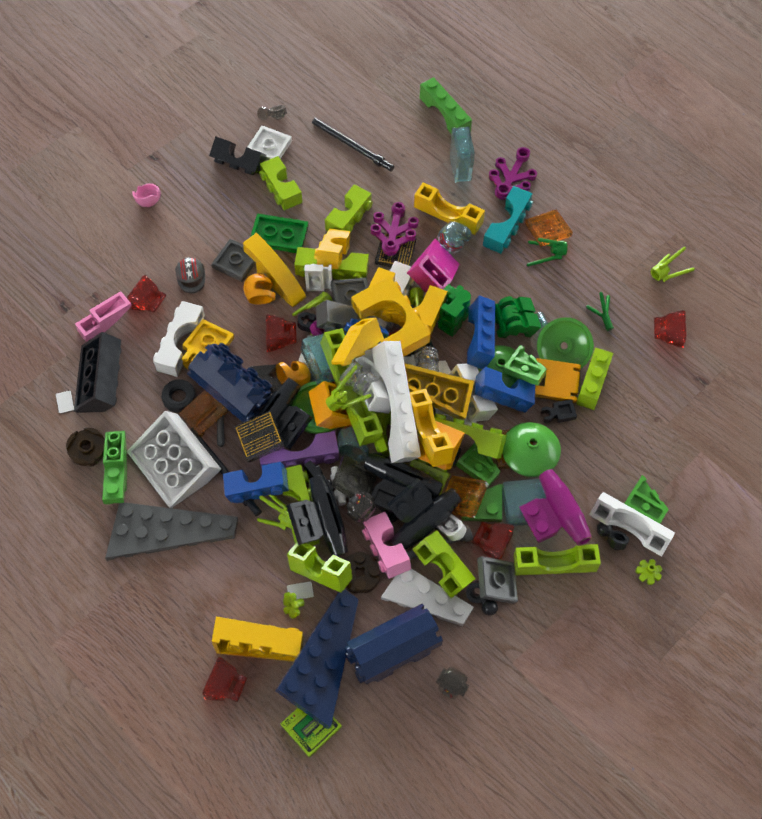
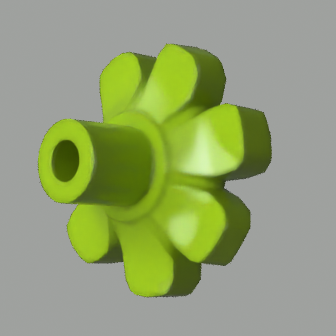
M650 559L648 563L646 560H642L639 563L640 566L636 568V573L641 574L639 576L640 581L644 582L647 579V584L653 585L655 580L660 581L662 567L660 565L655 566L656 561L654 559Z
M287 592L284 594L283 605L286 607L283 608L285 615L289 614V617L294 619L300 615L299 607H303L305 602L302 598L296 600L297 596L295 593Z

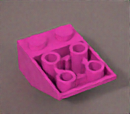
M435 238L407 271V274L427 293L430 285L444 289L450 284L460 264Z

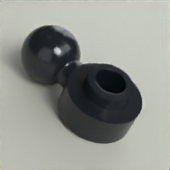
M602 522L598 523V534L603 537L608 536L607 543L612 549H626L629 538L625 533L613 531L612 525H606Z
M479 581L470 583L466 589L467 598L473 603H481V608L485 615L492 616L498 611L496 601L482 599L480 594L475 593V588L480 589Z

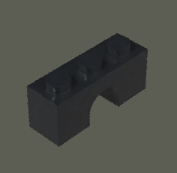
M215 136L209 154L210 157L215 158L214 162L222 165L224 162L229 163V167L239 170V167L245 169L244 173L253 176L255 173L259 174V171H261L260 163L265 162L266 154L246 147L244 154L236 158L234 154L236 144Z

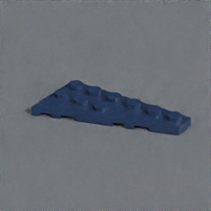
M345 589L341 593L338 592L275 690L327 729L331 728L346 660L344 647L347 646L346 642L350 641L359 601L358 598Z

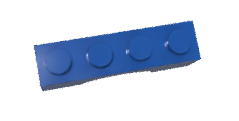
M479 295L469 307L468 322L475 324V330L470 346L467 349V364L483 369L495 357V301Z

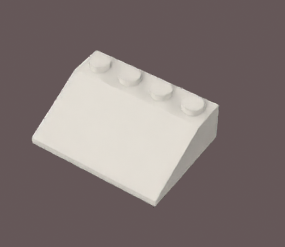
M164 411L127 450L129 456L169 508H173L209 483L221 470L180 416L168 411Z

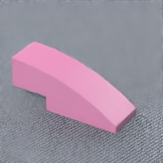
M120 291L90 309L89 316L75 323L77 331L88 342L99 333L107 331L131 307V303Z

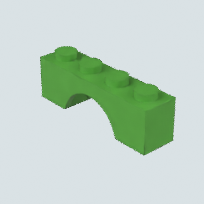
M434 77L420 84V99L428 108L435 106L439 109L445 119L447 130L456 140L471 133L472 119Z

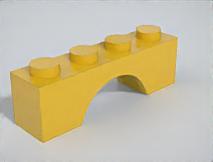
M424 182L414 194V208L466 232L476 235L483 224L485 210L470 203L465 207L454 206L441 196L437 188Z
M426 389L410 392L417 435L431 466L436 467L451 463L453 445L447 433H441L437 427L432 401Z

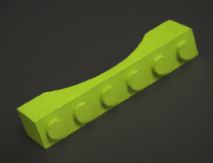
M343 328L324 332L320 342L336 386L340 384L353 368L352 363L346 366H341V364L332 365L331 363L345 337ZM355 372L339 391L347 392L346 402L363 396ZM365 400L346 408L359 445L377 442L383 434V430L376 413L368 410Z

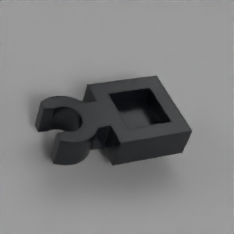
M572 399L553 403V408L543 407L541 409V414H549V416L544 417V423H549L555 418L558 423L576 420L577 418Z

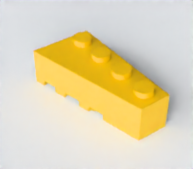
M404 363L409 392L426 389L433 407L453 418L466 419L474 381Z
M216 616L211 642L217 654L294 662L303 647L304 636L303 632L297 628L285 629L272 625H262Z

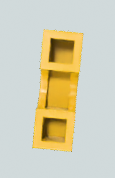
M330 228L327 234H324L323 241H320L319 248H316L314 259H317L318 265H323V267L331 265L332 269H339L342 263V254L346 255L350 248V231Z

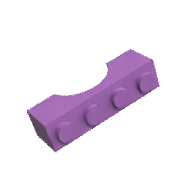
M335 431L315 434L312 444L302 451H288L281 447L279 443H277V447H274V442H265L262 444L263 447L258 449L261 470L262 465L282 462L285 468L296 465L304 466L310 460L314 465L320 463L331 464L339 460Z

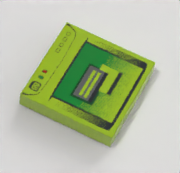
M299 708L280 723L282 728L309 758L342 728V725L333 717L331 728L327 729Z

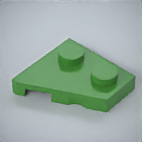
M519 345L504 366L503 373L538 386L546 375V368L537 362L532 354L528 355L522 345Z
M476 443L468 449L456 464L458 468L481 484L486 485L487 488L500 474V470L493 463L492 457L478 454Z
M642 475L624 504L660 524L669 509L659 499L656 491L649 487L646 482L647 479Z
M502 484L486 489L485 493L483 490L462 499V506H465L462 509L466 510H462L461 521L502 522ZM479 505V508H478V510H477V512H476V515H474L475 512H472V511H476L477 506Z

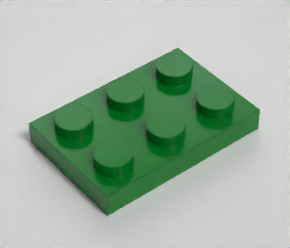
M257 213L250 237L257 233L273 250L297 253V247L303 248L309 222Z

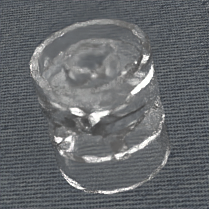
M421 347L415 350V366L439 372V351L437 349Z
M354 360L339 380L342 381L356 365L357 369L345 385L353 386L352 390L359 396H362L377 376L369 370L364 371L363 366Z

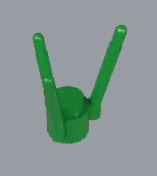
M538 238V241L529 240L528 244L551 246V254L555 256L536 260L526 265L532 266L555 259H562V255L566 256L567 242Z

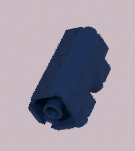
M208 344L205 347L207 351L205 353L200 351L188 366L190 371L187 372V375L241 422L247 423L254 420L271 397V383L267 380H262L253 368H243V359L233 355L225 344Z
M420 604L346 642L347 646L344 648L350 665L353 663L355 665V675L360 684L365 682L367 685L373 681L379 682L392 675L394 670L411 661L417 662L430 655L432 650L442 645L443 639L442 636L437 637L436 635L439 628L427 608L424 609V605Z

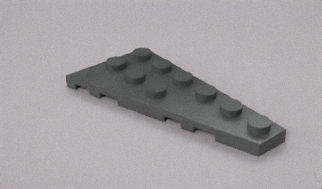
M125 502L119 503L105 558L109 561L117 557H132L134 554H149L177 549L185 545L194 546L202 542L209 541L211 543L234 539L238 517Z

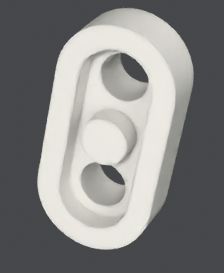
M452 514L437 527L451 541L462 539L466 533L465 525Z

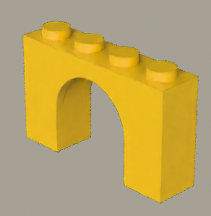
M378 267L369 287L389 276L395 282L396 273ZM430 285L422 303L413 308V310L419 312L422 323L428 325L432 334L439 318L440 307L446 302L447 291ZM383 309L370 315L381 318L385 322L398 324L401 327L405 324L403 316L395 310Z
M390 276L351 297V306L361 320L383 309L395 310L405 319L404 326L398 332L381 341H400L403 357L430 343V328L422 323L419 312L413 310L410 306L409 298L401 293L398 282H394Z

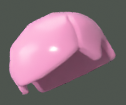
M154 184L138 186L136 193L132 191L136 203L142 207L154 206L161 197L160 189Z

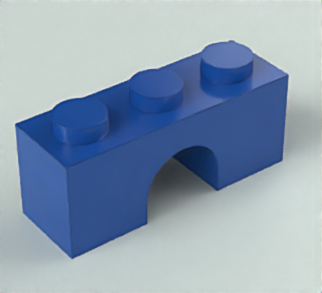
M484 367L476 376L475 395L525 413L535 404V385L518 379L509 388L502 381V372Z
M282 462L262 465V475L258 481L249 483L248 476L243 470L223 474L225 497L231 503H242L247 499H259V496L280 495L285 491H289L287 470Z

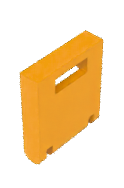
M536 358L537 362L546 368L544 386L535 385V397L558 401L572 399V402L576 403L577 397L570 395H578L580 372L578 371L581 370V365Z

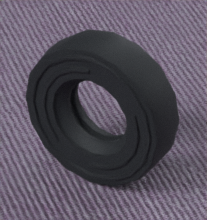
M176 379L164 386L161 398L164 406L169 411L182 413L194 405L196 392L193 385L188 381ZM178 390L186 393L185 399L180 402L172 399V394Z

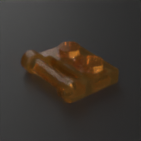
M204 390L179 414L196 434L202 437L205 434L204 432L223 414L226 415L229 410ZM216 407H218V409L208 419H206L200 426H198V424L209 413H211Z

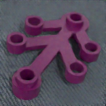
M520 147L517 149V160L511 171H509L506 160L503 157L496 159L495 166L501 170L505 178V182L502 183L498 170L492 169L489 171V179L494 181L496 185L494 193L498 199L506 200L513 187L511 186L512 183L524 179L534 181L537 178V171L535 169H529L527 172L517 174L522 164L529 160L530 150L528 148ZM528 181L515 185L528 192L531 188V184Z
M396 202L392 205L391 214L393 220L391 226L384 220L382 212H375L373 215V221L378 224L371 226L370 233L376 236L382 243V250L388 256L395 255L399 251V246L416 239V231L413 229L418 227L419 220L417 217H410L408 223L398 227L400 218L405 215V206L402 202ZM381 227L389 234V238L381 233ZM406 232L405 236L396 240V236Z

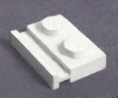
M318 264L305 265L306 291H324V289L332 291L330 285L332 281L331 265L329 267H323V265Z

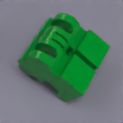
M448 284L443 289L447 291L446 302L440 307L438 328L453 337L462 327V322L468 318L471 294L469 291L464 290V287L458 285L455 289Z
M508 296L502 298L498 304H495V324L500 326L496 331L499 338H507L510 335L517 336L519 333H524L525 337H532L541 328L531 298L518 297L516 299Z

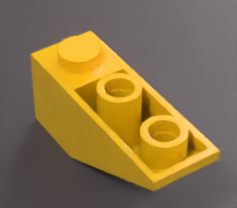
M377 318L362 319L349 328L331 361L332 365H349L352 363V359L365 355L366 350L378 345L377 343L384 339Z

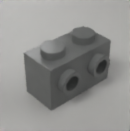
M326 300L316 306L317 327L325 329V331L343 328L344 333H347L344 330L346 322L350 323L351 319H358L357 313L350 305Z

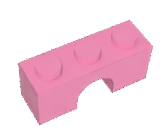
M386 512L363 520L364 529H362L365 540H369L371 543L369 547L373 556H377L379 559L377 563L382 573L385 572L388 579L411 570L410 559L402 543L395 546L385 545L394 536V529Z

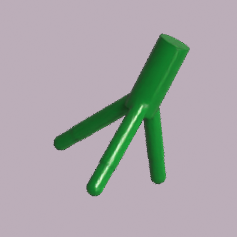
M600 292L603 313L589 305L586 308L600 316L606 330L610 331L614 329L608 315L610 295L606 296L605 304L603 292Z

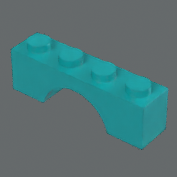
M516 186L512 187L506 197L504 208L511 217L505 222L490 224L484 235L483 247L502 254L505 248H509L512 235L515 236L517 234L519 223L524 222L526 211H530L533 205V201H531L533 193Z

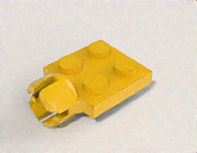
M202 319L182 345L183 350L187 351L182 357L183 366L189 370L188 366L200 351L205 353L207 351L205 347L208 344L215 343L219 345L223 343L229 346L234 339V333Z

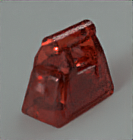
M143 275L126 298L131 303L129 309L147 310L155 313L166 298V294L160 292L157 285L146 275Z
M681 310L669 313L667 316L655 317V339H660L668 344L683 348L686 341V312Z
M270 314L266 315L267 352L297 343L296 322H290Z
M481 522L472 543L479 546L487 557L501 560L512 538L514 526L502 523H494L493 525ZM485 532L489 534L487 539H483Z
M218 657L202 692L203 698L213 701H224L227 698L238 702L248 678L239 675L235 667L222 657ZM232 681H236L233 692L229 691Z

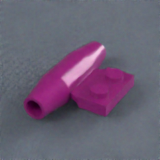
M552 469L544 471L540 474L539 479L546 498H536L519 507L538 544L557 535L562 527L578 546L588 543L592 539V535L584 514L569 488Z

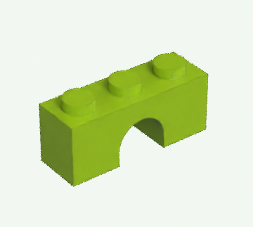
M279 156L260 163L261 171H259V175L262 181H266L269 192H273L275 195L274 198L277 205H281L283 210H287L303 203L302 192L294 180L281 182L287 179V172Z
M354 184L345 195V207L349 210L341 211L334 208L325 219V230L328 231L331 228L350 231L351 233L353 226L359 223L366 210L369 211L372 207V193Z
M595 347L576 405L591 410L595 409L613 356L612 352Z
M437 530L412 549L425 566L428 563H434L440 567L443 572V578L438 583L450 598H453L476 579Z
M296 543L287 553L291 571L340 593L353 579L349 561L332 555L325 562L318 556L316 547L307 543L301 545Z

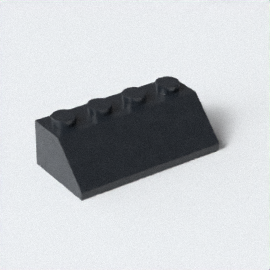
M101 332L81 346L74 412H105L115 406L117 401L118 371L120 369L119 359L122 351L121 339Z

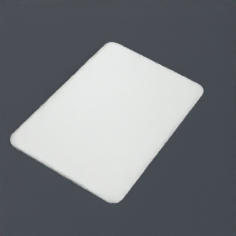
M71 391L56 394L59 413L74 410Z
M312 582L287 586L288 592L296 594V600L314 596Z

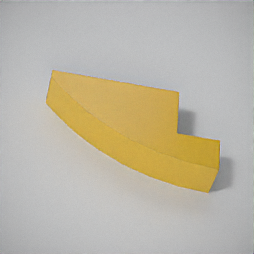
M255 233L243 242L244 252L256 262L257 273L268 276L273 283L272 289L290 306L294 307L306 298V294L296 278L264 239Z

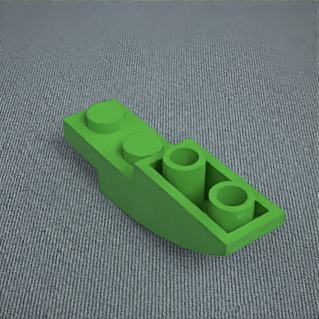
M125 431L105 432L103 457L105 469L102 500L104 504L124 503V495L127 490Z

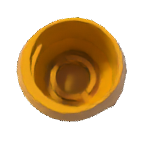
M254 273L245 280L243 290L249 303L257 305L273 302L276 297V293L271 291L273 283L265 274Z
M292 361L291 368L284 362L276 365V375L280 385L288 378L300 386L311 381L310 369L300 361Z

